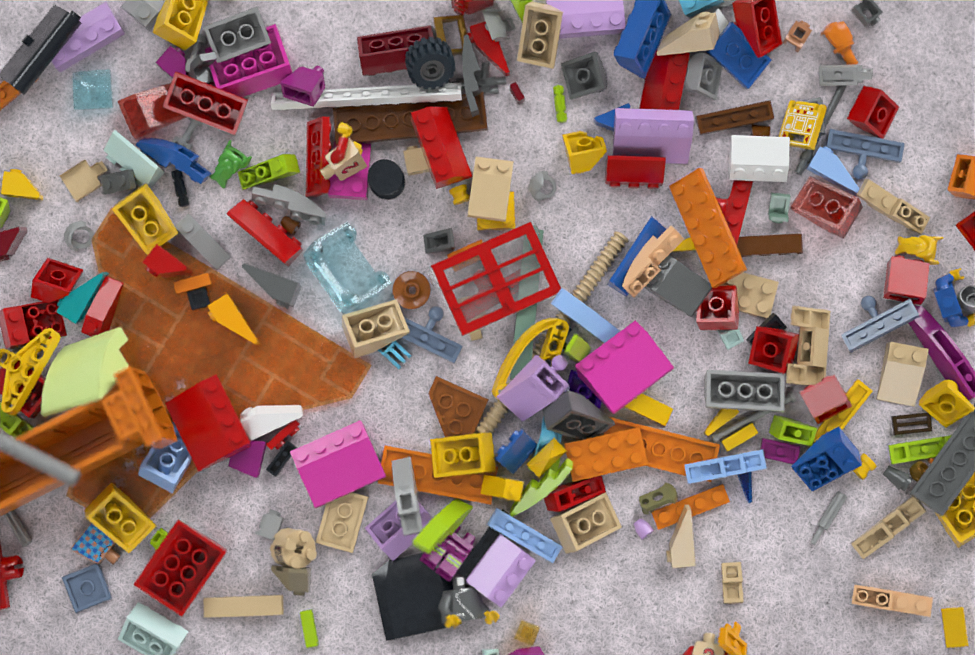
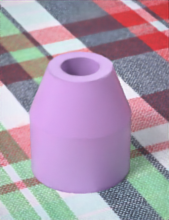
M641 518L634 523L635 531L642 540L654 531L649 523Z

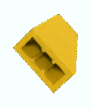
M484 475L481 494L520 501L523 482Z

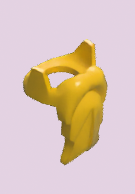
M922 235L919 237L903 238L898 236L897 241L899 245L895 255L904 253L916 255V257L923 258L924 262L930 263V265H938L939 261L934 260L937 242L944 239V237Z

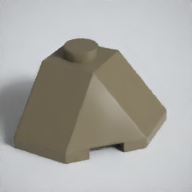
M271 566V571L288 591H293V595L304 596L305 592L310 591L311 568L296 569L285 566Z

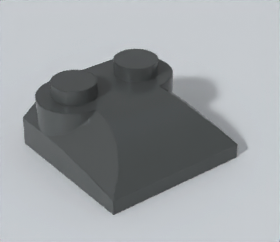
M592 52L561 63L570 100L595 92L600 93L607 89V77L598 52Z

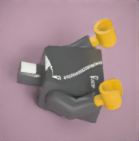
M464 577L452 578L453 590L443 591L438 606L442 615V623H445L447 628H450L452 625L453 628H457L460 621L482 619L483 616H486V624L498 621L499 614L496 611H490L475 588L465 589Z

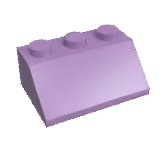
M396 501L365 527L380 549L392 561L413 544V540L419 534L403 535ZM419 503L424 528L433 518Z
M499 534L465 581L502 608L536 560L506 537Z

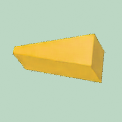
M691 237L683 240L672 252L696 251Z

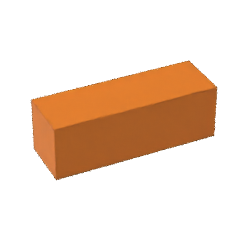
M209 273L173 282L177 295L213 286Z

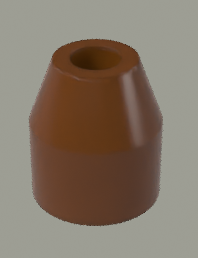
M284 216L280 222L281 226L292 236L297 232L294 231L295 228L299 229L301 226L299 221L293 220L288 216Z

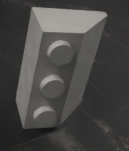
M258 6L203 27L212 51L217 56V63L271 43Z

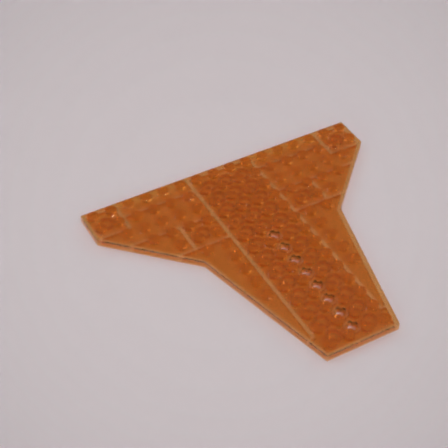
M112 207L91 239L99 274L108 272L110 273L109 277L124 283L111 323L112 329L121 327L128 338V341L119 348V351L128 366L147 373L152 384L157 389L172 422L173 420L165 405L167 402L166 398L172 395L176 397L198 382L217 374L240 420V414L250 407L301 405L303 410L351 399L372 367L366 361L359 357L354 358L351 352L168 241L160 247L193 272L191 275L163 278L159 275L156 278L144 269L146 265L142 262L147 257L146 253L114 213ZM209 273L213 286L206 287L210 303H213L225 294H229L260 344L255 345L218 323L217 320L213 322L208 314V311H210L208 307L192 311L187 293L177 295L173 282ZM184 379L186 387L177 389V380L181 381ZM116 383L102 398H105L119 391L120 388L118 386V383ZM144 442L142 444L144 446V454L140 453L137 455V450L134 449L80 476L78 482L73 487L69 486L66 496L86 508L111 482L116 486L115 480L123 478L125 485L124 487L120 486L119 489L149 518H152L198 471L192 460L173 493L157 486L138 475L140 465L152 448L146 446ZM133 461L135 469L129 470V472L126 471V462L130 463Z

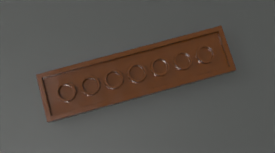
M480 92V95L474 97L479 110V115L472 117L466 94H462V100L332 108L336 146L338 145L339 137H342V134L338 133V126L341 122L348 124L352 128V134L347 138L350 137L352 142L355 141L359 144L417 138L411 122V112L427 107H447L457 134L487 131L484 92Z

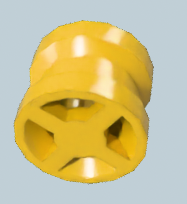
M466 184L449 190V194L453 196L452 202L454 205L470 200V195L466 191Z

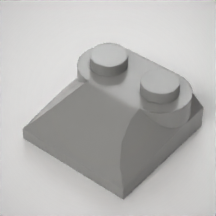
M697 52L695 55H692L688 60L687 76L684 81L687 91L696 92L716 100L722 66L713 57L704 52Z

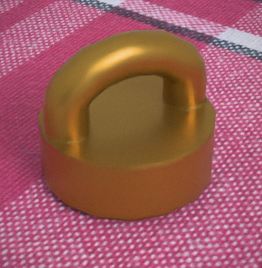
M918 461L910 467L909 472L914 481L918 482L928 466L924 462Z

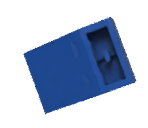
M838 426L822 435L791 467L813 492L862 466L859 450Z
M523 429L520 432L516 430L508 439L510 441L507 447L502 445L496 452L498 456L496 460L512 474L519 469L538 445Z

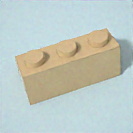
M533 1L525 5L517 61L554 69L563 11L551 5Z

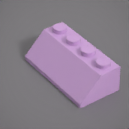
M107 2L81 16L79 21L82 24L52 60V63L59 72L64 71L125 34Z

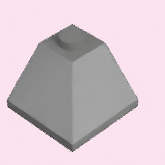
M126 0L121 5V8L150 31L155 25L165 0Z

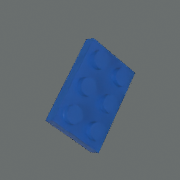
M730 22L719 35L714 49L706 51L745 89L751 87L772 61L767 55L757 58L743 32L733 22Z

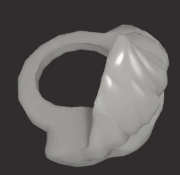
M539 171L530 179L528 190L535 200L541 202L542 199L551 198L555 194L557 186L554 179L549 177L547 171ZM543 180H548L552 183L553 188L548 195L540 192V189L543 187Z
M76 221L69 224L64 233V240L67 246L75 252L79 248L89 247L94 241V233L86 226L84 221ZM75 230H86L90 235L89 240L83 244L72 240V236Z

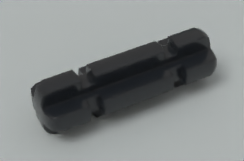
M174 170L171 172V176L174 180L176 196L179 198L177 199L180 207L188 206L189 200L186 197L187 191L182 179V171Z

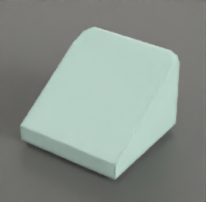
M739 328L737 330H717L727 350L744 341Z

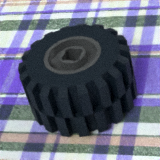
M424 37L419 42L416 40L414 46H409V51H406L405 63L409 78H411L413 84L416 83V86L419 88L423 86V89L428 90V88H431L433 90L437 86L441 88L444 83L450 82L449 78H453L456 64L451 48L447 45L446 41H441V38L438 37L436 39L433 37L425 39Z

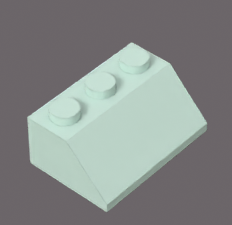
M116 130L112 132L103 150L108 154L106 158L114 165L118 162L122 166L121 171L133 169L134 177L136 178L135 183L140 187L147 183L151 189L165 172Z
M138 602L127 616L118 640L143 655H176L188 631L168 620L165 616L151 610L148 606Z

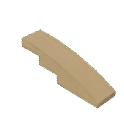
M912 496L853 541L851 545L864 559L894 538L897 533L909 526L912 521L924 514L926 509L920 501Z
M283 595L203 598L204 617L284 614Z

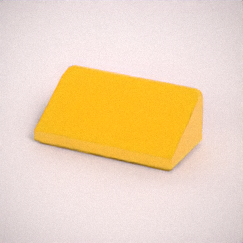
M963 607L941 609L946 648L968 646Z

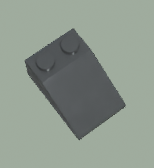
M668 255L658 265L661 271L644 288L688 316L693 317L713 287L701 276Z
M243 263L242 268L276 301L275 304L285 309H288L289 306L294 307L301 288L298 282Z
M572 391L563 393V395L543 409L547 430L577 440L600 436L615 425L610 417L583 395Z

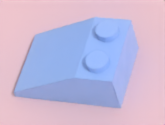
M174 422L172 423L177 436V442L163 449L152 447L140 465L138 474L171 493L174 492L192 461Z

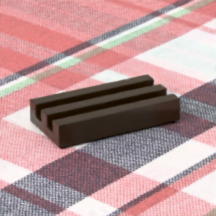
M928 412L891 416L893 435L932 431L931 415ZM926 417L927 419L924 421L897 423V419ZM927 424L928 427L898 431V427Z

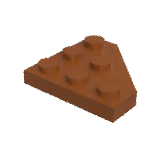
M437 376L428 393L445 437L474 434L489 399Z

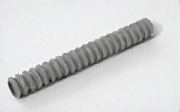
M0 432V451H4L5 454L9 453V456H14L15 459H20L21 462H25L27 465L31 464V467H36L37 470H41L43 473L47 472V475H52L55 479L58 478V481H63L64 484H68L70 487H73L80 478L79 470L75 471V468H69V465H64L63 462H59L57 459L53 460V457H48L47 454H43L41 451L37 452L36 448L32 449L30 445L26 446V443H21L20 440H16L14 437L10 438V435Z

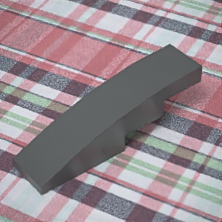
M465 35L462 53L463 79L471 114L474 117L479 115L474 97L480 95L475 77L482 74L469 36Z

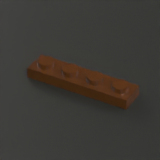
M770 100L695 117L699 136L775 119Z

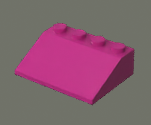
M276 24L266 27L271 41L270 44L220 63L215 61L210 66L217 88L240 97H245L281 84L280 82L293 72ZM211 47L204 49L205 53L213 52Z
M636 320L575 365L578 377L613 414L674 369V366L651 336Z
M361 420L290 451L315 509L386 477Z

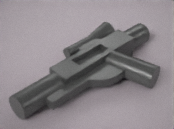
M482 62V75L475 77L478 87H481L480 92H484V94H499L498 87L490 89V86L506 84V77H488L490 63ZM456 78V81L449 82L462 83V88H465L463 78Z

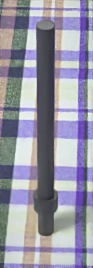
M847 85L838 86L824 116L825 128ZM818 136V139H817V142H816V146H817V144H818V142H819L821 136ZM806 149V151L802 152L801 160L795 170L796 174L802 175L806 165L813 158L814 150Z

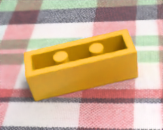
M750 423L720 442L726 452L758 434V431L753 423Z

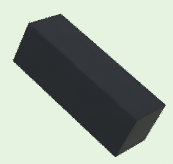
M287 441L266 470L277 477L292 457L290 451L298 447Z

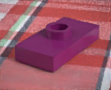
M762 438L760 450L763 449L766 459L794 464L798 460L801 446Z

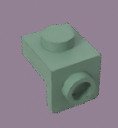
M771 192L768 208L769 220L778 224L788 222L790 194Z

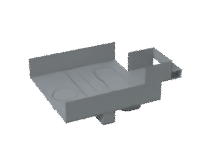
M486 9L482 11L486 21L485 28L490 32L492 40L498 42L514 38L507 37L506 31L516 29L512 18L501 20L499 11L503 9ZM507 20L510 21V24H511L512 29H510Z

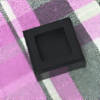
M206 287L187 292L192 311L208 307L211 304Z

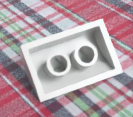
M732 135L728 160L729 180L787 182L789 137Z

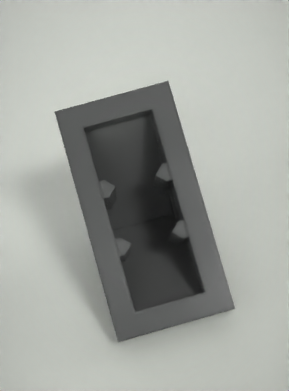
M452 228L423 235L425 254L455 250Z

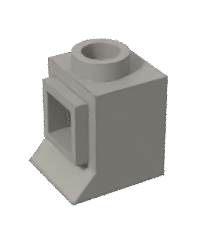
M270 509L269 513L264 514L259 525L261 530L255 532V534L274 540L275 538L273 537L280 531L284 520L283 517H280L281 513Z

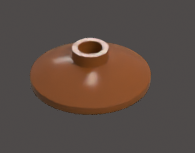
M404 272L396 278L393 284L394 299H397L398 304L404 308H420L430 297V283L419 272ZM410 287L416 288L414 294L409 292Z

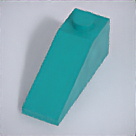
M102 272L70 292L68 296L61 298L56 312L75 324L81 323L102 282L110 273Z

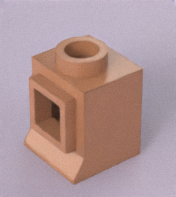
M802 20L800 22L795 21L782 43L786 44L789 42L797 47L795 51L799 52L812 32L809 29L810 25ZM796 29L805 33L802 39L794 35Z

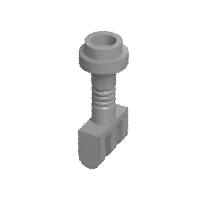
M201 34L198 35L191 57L186 63L185 69L189 77L190 63L199 55L201 46H206L207 43L206 37Z
M189 117L188 119L191 123L181 139L175 136L172 142L191 150L193 146L188 141L198 125L201 127L203 123Z

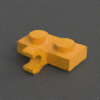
M735 621L733 628L728 623L725 624V627L720 628L718 645L730 655L747 654V643L739 637L741 625Z

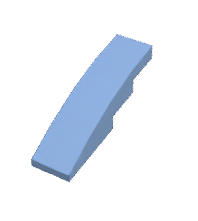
M561 288L551 302L554 307L603 343L620 332L611 323L563 288Z
M763 449L684 465L688 484L767 469Z

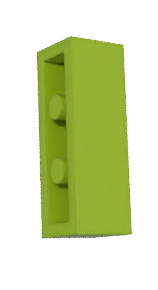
M313 610L300 611L306 648L318 646L319 642Z

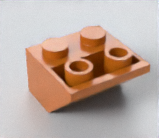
M961 154L956 156L947 189L955 197L975 200V156Z

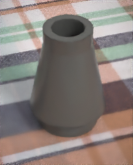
M890 465L883 473L898 490L905 491L913 480L909 476L910 474L895 469Z

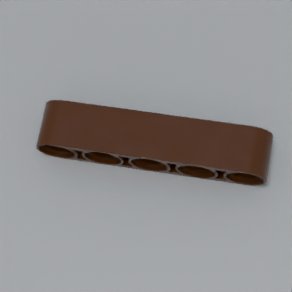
M802 234L739 237L737 248L741 257H752V255L771 256V254L790 255V253L802 254Z

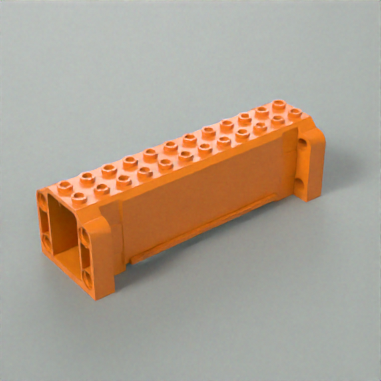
M130 366L113 374L120 388L119 391L105 398L80 405L15 438L20 440L21 443H26V446L30 445L32 449L36 448L37 452L41 451L43 454H47L48 457H53V460L57 459L59 462H63L64 465H69V468L73 467L75 471L79 470L80 476L140 447L144 442L146 446L163 449L177 442L173 423L146 372ZM0 451V517L64 485L63 481H58V478L55 479L52 475H47V472L43 473L41 470H37L36 467H31V464L27 465L25 462H21L20 459L9 456V453L5 454L4 451Z

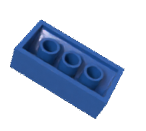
M635 0L633 11L629 14L627 25L621 32L618 46L614 49V57L618 64L643 79L647 75L672 15L665 0Z
M651 216L607 284L625 297L630 293L622 285L632 262L652 236L658 239L667 230L655 218Z

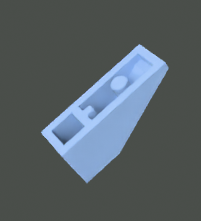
M825 146L823 148L819 147L806 169L856 197L859 187L839 158L833 154V150Z

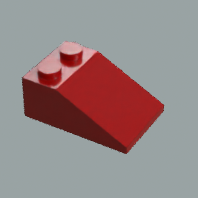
M736 0L732 2L735 20L757 58H761L782 45L775 0Z

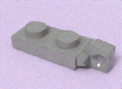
M858 64L819 65L818 67L820 86L858 85V83H863V80H871L873 77V68H863L862 65Z

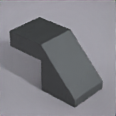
M215 52L199 54L190 63V77L211 85L214 79L209 67L217 60Z

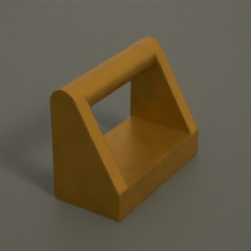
M464 16L434 17L436 35L438 38H441V41H446L442 24L457 21L462 48L451 49L453 56L462 54L464 36L467 35Z

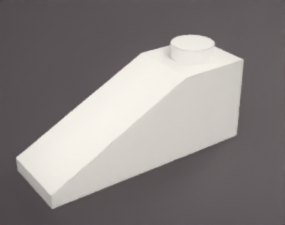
M301 405L250 407L240 414V422L252 441L303 417V408Z

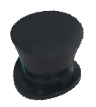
M381 159L373 163L368 170L367 179L370 189L378 198L392 200L401 195L405 188V176L395 162Z

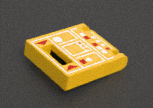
M790 100L778 137H789V146L814 150L826 113V105ZM791 134L805 136L803 142L793 141L794 136Z

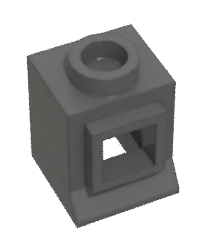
M863 0L851 10L865 28L869 24L873 27L881 20L879 16L883 13L873 0ZM866 9L873 15L869 19L863 13Z

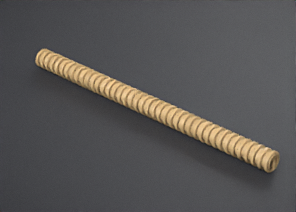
M614 232V237H610L611 241H608V245L603 247L604 251H601V255L597 256V261L594 260V265L590 266V271L587 270V275L583 276L584 279L579 281L580 285H577V289L573 290V296L581 302L588 300L587 297L591 296L590 292L594 291V287L598 286L597 282H601V277H604V273L608 272L607 268L612 266L611 263L615 262L614 258H617L619 256L618 253L622 252L621 248H624L625 243L629 242L628 238L622 233ZM559 311L560 313L555 315L556 318L565 320L570 326V321L572 320ZM557 325L556 329H562V326ZM548 329L545 330V334H542V339L539 338V343L535 344L536 347L535 349L533 348L532 358L535 355L540 356ZM552 341L549 344L550 350H553L552 346L557 344L556 341ZM499 399L493 403L494 407L490 408L491 411L486 413L487 417L483 418L484 421L479 423L480 427H476L479 433H494V429L498 428L497 424L502 422V418H505L504 414H508L507 410L509 408Z

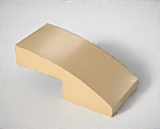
M741 562L721 563L723 604L743 603Z

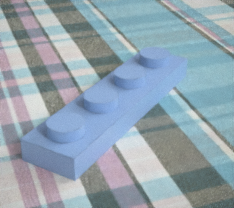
M498 508L495 509L487 523L491 528L552 563L563 547Z

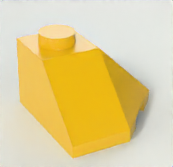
M583 131L562 135L571 174L590 171L607 152L603 137L596 136L593 138Z

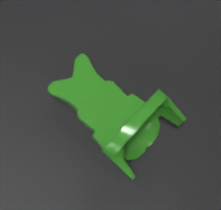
M230 140L219 156V163L215 167V172L210 176V179L217 181L225 189L228 179L240 168L247 167L252 157H246L241 151L234 148Z

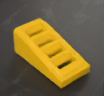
M720 409L703 434L705 436L711 435L740 411L737 409Z

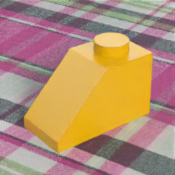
M10 169V172L4 171L2 195L6 197L43 200L42 194L30 179L22 173V170Z

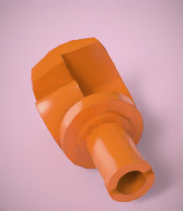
M844 21L828 24L820 35H825L836 48L833 50V53L841 54L846 65L858 64L859 62L851 50L852 45L855 43L847 24Z

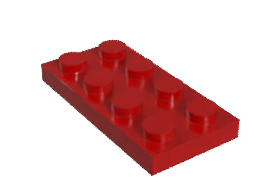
M322 116L307 122V198L328 194L331 186L329 178L326 180L320 172L322 168L329 165L325 156L331 150V143L329 141V134L331 132L330 117Z

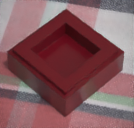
M517 83L510 84L509 90L517 104L523 103L525 97Z

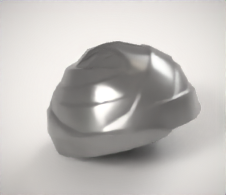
M967 285L958 292L957 299L960 307L965 312L974 314L975 286Z

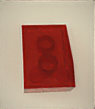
M171 83L138 92L117 101L129 130L135 139L187 118V116L163 107Z
M809 176L790 208L827 232L844 239L863 206L858 197Z

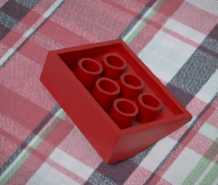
M217 374L198 382L165 403L198 472L251 447L250 440Z
M178 519L133 585L183 617L226 554L227 549Z

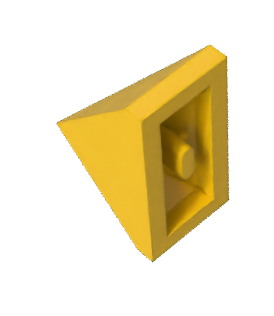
M553 438L526 465L540 478L567 450Z

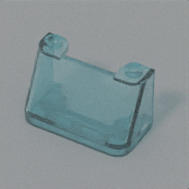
M348 221L312 242L303 254L306 264L342 314L354 312L392 284L387 273L380 270L375 273L355 245L357 232Z

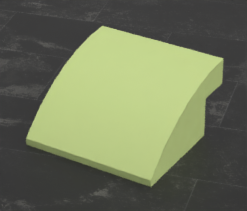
M121 327L66 345L61 349L53 360L44 383L41 408L43 417L99 400L117 383L113 374L129 367L119 351V348L128 341Z

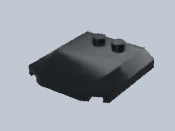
M423 553L397 558L394 561L389 560L372 573L386 641L447 628L445 623H442V615L438 606L443 591L453 590L452 579L449 582L435 572L445 559V556L434 570L420 561Z

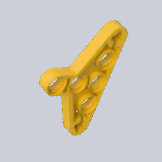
M51 328L43 330L16 354L6 349H0V366L6 369L1 402L3 412L13 416L21 410L60 341V335ZM43 350V356L37 359L38 353ZM7 354V359L1 363L2 356ZM20 361V366L14 369L15 363ZM34 367L33 374L28 376V370ZM24 384V390L18 393V388Z

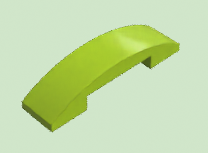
M952 435L888 445L891 464L934 458Z

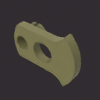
M665 482L661 488L640 496L639 503L642 512L648 515V511L652 513L655 508L668 503L675 504L678 495L675 487ZM658 495L663 496V498L658 501L653 500Z

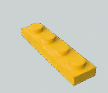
M856 379L846 392L852 407L823 421L817 429L813 442L815 443L822 435L838 426L843 430L873 390L859 379Z

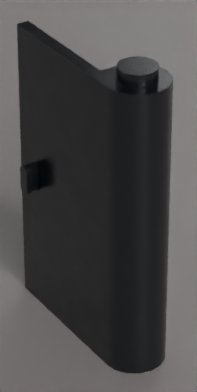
M54 4L32 33L24 37L22 40L23 44L0 71V77L25 95L82 24L79 21L81 17L74 11L69 13Z

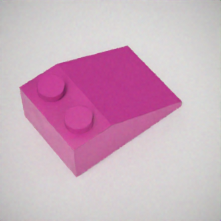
M336 141L333 142V149L337 147ZM361 144L363 151L361 156L368 167L342 181L339 180L336 174L329 178L331 183L328 193L329 198L368 199L369 183L367 175L370 169L372 144Z

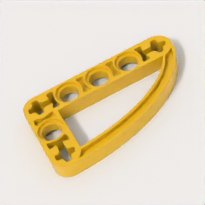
M555 317L543 319L521 335L507 354L492 387V395L495 398L500 394L498 393L499 389H504L508 385L506 381L525 347L539 333L546 329L548 331L539 357L544 361L550 359L552 366L553 358L561 355L569 331V325L565 320ZM561 325L562 329H556V326ZM552 341H556V349L550 351L549 344Z

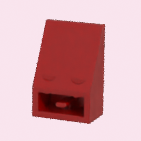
M59 299L51 303L42 301L2 308L0 310V328L5 349L23 347L47 328L58 332L60 337L67 336L63 316L56 312L59 308L57 306Z
M20 361L15 363L14 369L20 366ZM2 367L0 368L1 395H3L6 369ZM30 368V369L28 370L27 375H28V376L32 375L33 372H34V369H33V368ZM42 375L38 378L20 410L28 418L34 419L42 408V394L46 380ZM24 384L18 388V393L24 390Z

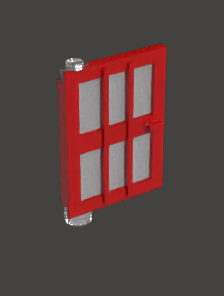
M528 222L425 268L432 286L439 284L462 336L555 296L561 290V286L539 241L538 235H540V231L536 224L532 225L531 222Z

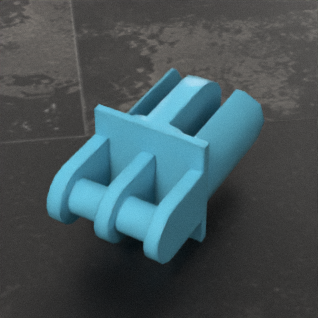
M397 341L392 342L390 346L386 345L387 349L384 352L380 349L378 350L397 369H400L401 366L389 354L392 353L403 364L406 360L394 350L396 347L408 358L412 356Z

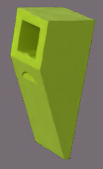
M281 154L237 173L242 190L293 176L300 173L295 154Z

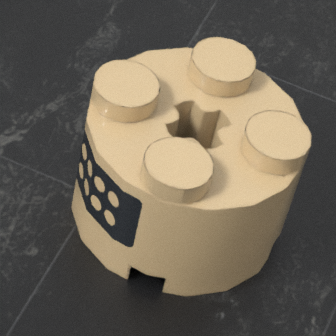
M292 528L281 529L273 537L275 539L270 546L271 556L274 561L285 567L304 568L317 556L315 541L308 531Z

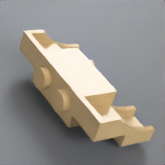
M792 306L791 325L800 327L797 364H788L786 383L807 386L815 385L826 377L831 311Z

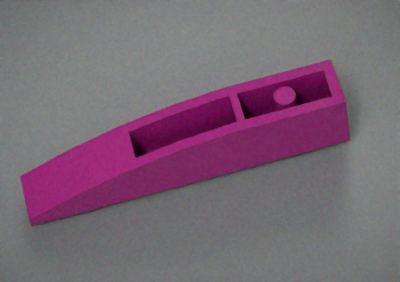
M914 305L920 317L908 324L923 347L929 349L928 354L944 379L956 382L958 391L967 400L973 399L975 397L974 369L956 343L922 305Z

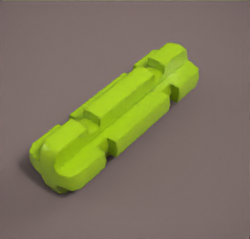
M556 85L553 87L555 110L557 112L556 118L558 123L567 121L565 97L563 95L564 89L562 85Z

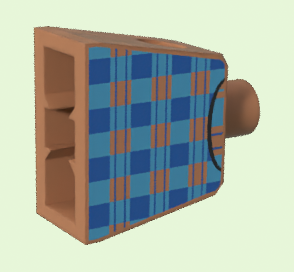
M90 523L71 547L72 551L96 564H101L104 559H107L114 565L121 557V555L113 550L117 543L93 523Z

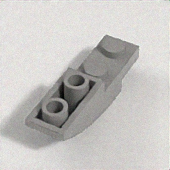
M274 184L273 191L253 187L252 201L256 204L274 206V208L279 210L288 209L287 216L296 221L304 220L309 221L313 225H325L326 213L304 195Z
M411 457L393 460L394 489L403 535L420 533L423 525Z

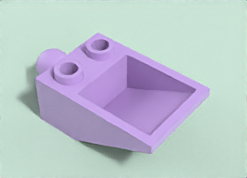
M535 355L501 391L497 398L522 422L555 401L568 388L569 384L556 373L558 370L561 371L566 368L567 359L562 355H557L553 358L552 366L550 367L538 355Z

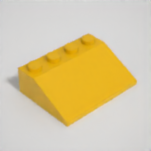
M975 473L943 517L935 512L947 534L958 548L975 538Z

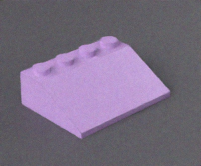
M546 0V4L563 11L559 39L621 34L626 27L623 0Z
M615 108L612 156L666 157V163L688 164L694 126L693 112L686 110Z

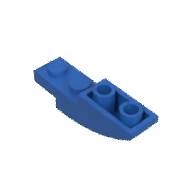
M143 138L136 143V146L140 148L142 153L151 156L159 165L167 168L173 164L177 170L189 175L194 182L202 184L211 175V172L197 163L199 155L179 144L158 138Z

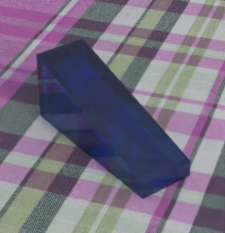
M752 473L737 474L747 503H751Z

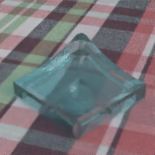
M110 69L73 72L74 110L113 108Z

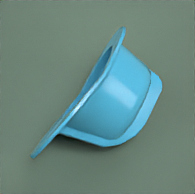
M544 416L535 455L553 438L561 443L562 434L546 429Z

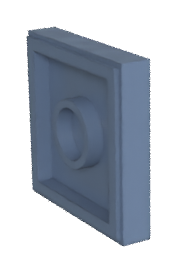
M95 563L62 577L75 613L112 599L100 564Z

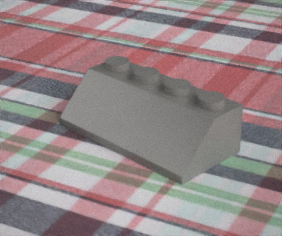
M707 370L704 376L706 408L784 412V374Z

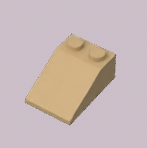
M702 12L664 36L658 48L657 56L713 50L720 35L716 13Z
M475 157L467 217L506 222L514 161Z
M397 299L342 315V328L354 358L371 354L410 333Z
M895 342L886 343L876 400L915 407L929 349Z
M606 492L550 518L566 554L576 552L622 528Z

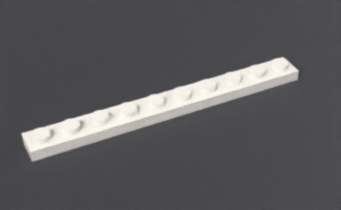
M444 83L443 87L437 86L433 90L431 88H428V90L423 89V86L419 88L416 85L324 90L314 107L284 98L282 92L272 93L271 108L272 110L456 101L462 100V83Z

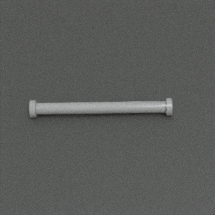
M792 391L784 396V405L797 401ZM756 411L717 433H712L710 436L716 444L725 436L773 411Z

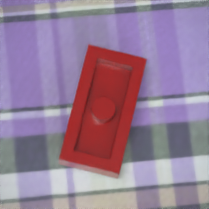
M297 419L290 422L266 444L270 450L273 448L278 450L286 443L283 440L288 435L292 437L300 430L297 427L300 425V422Z

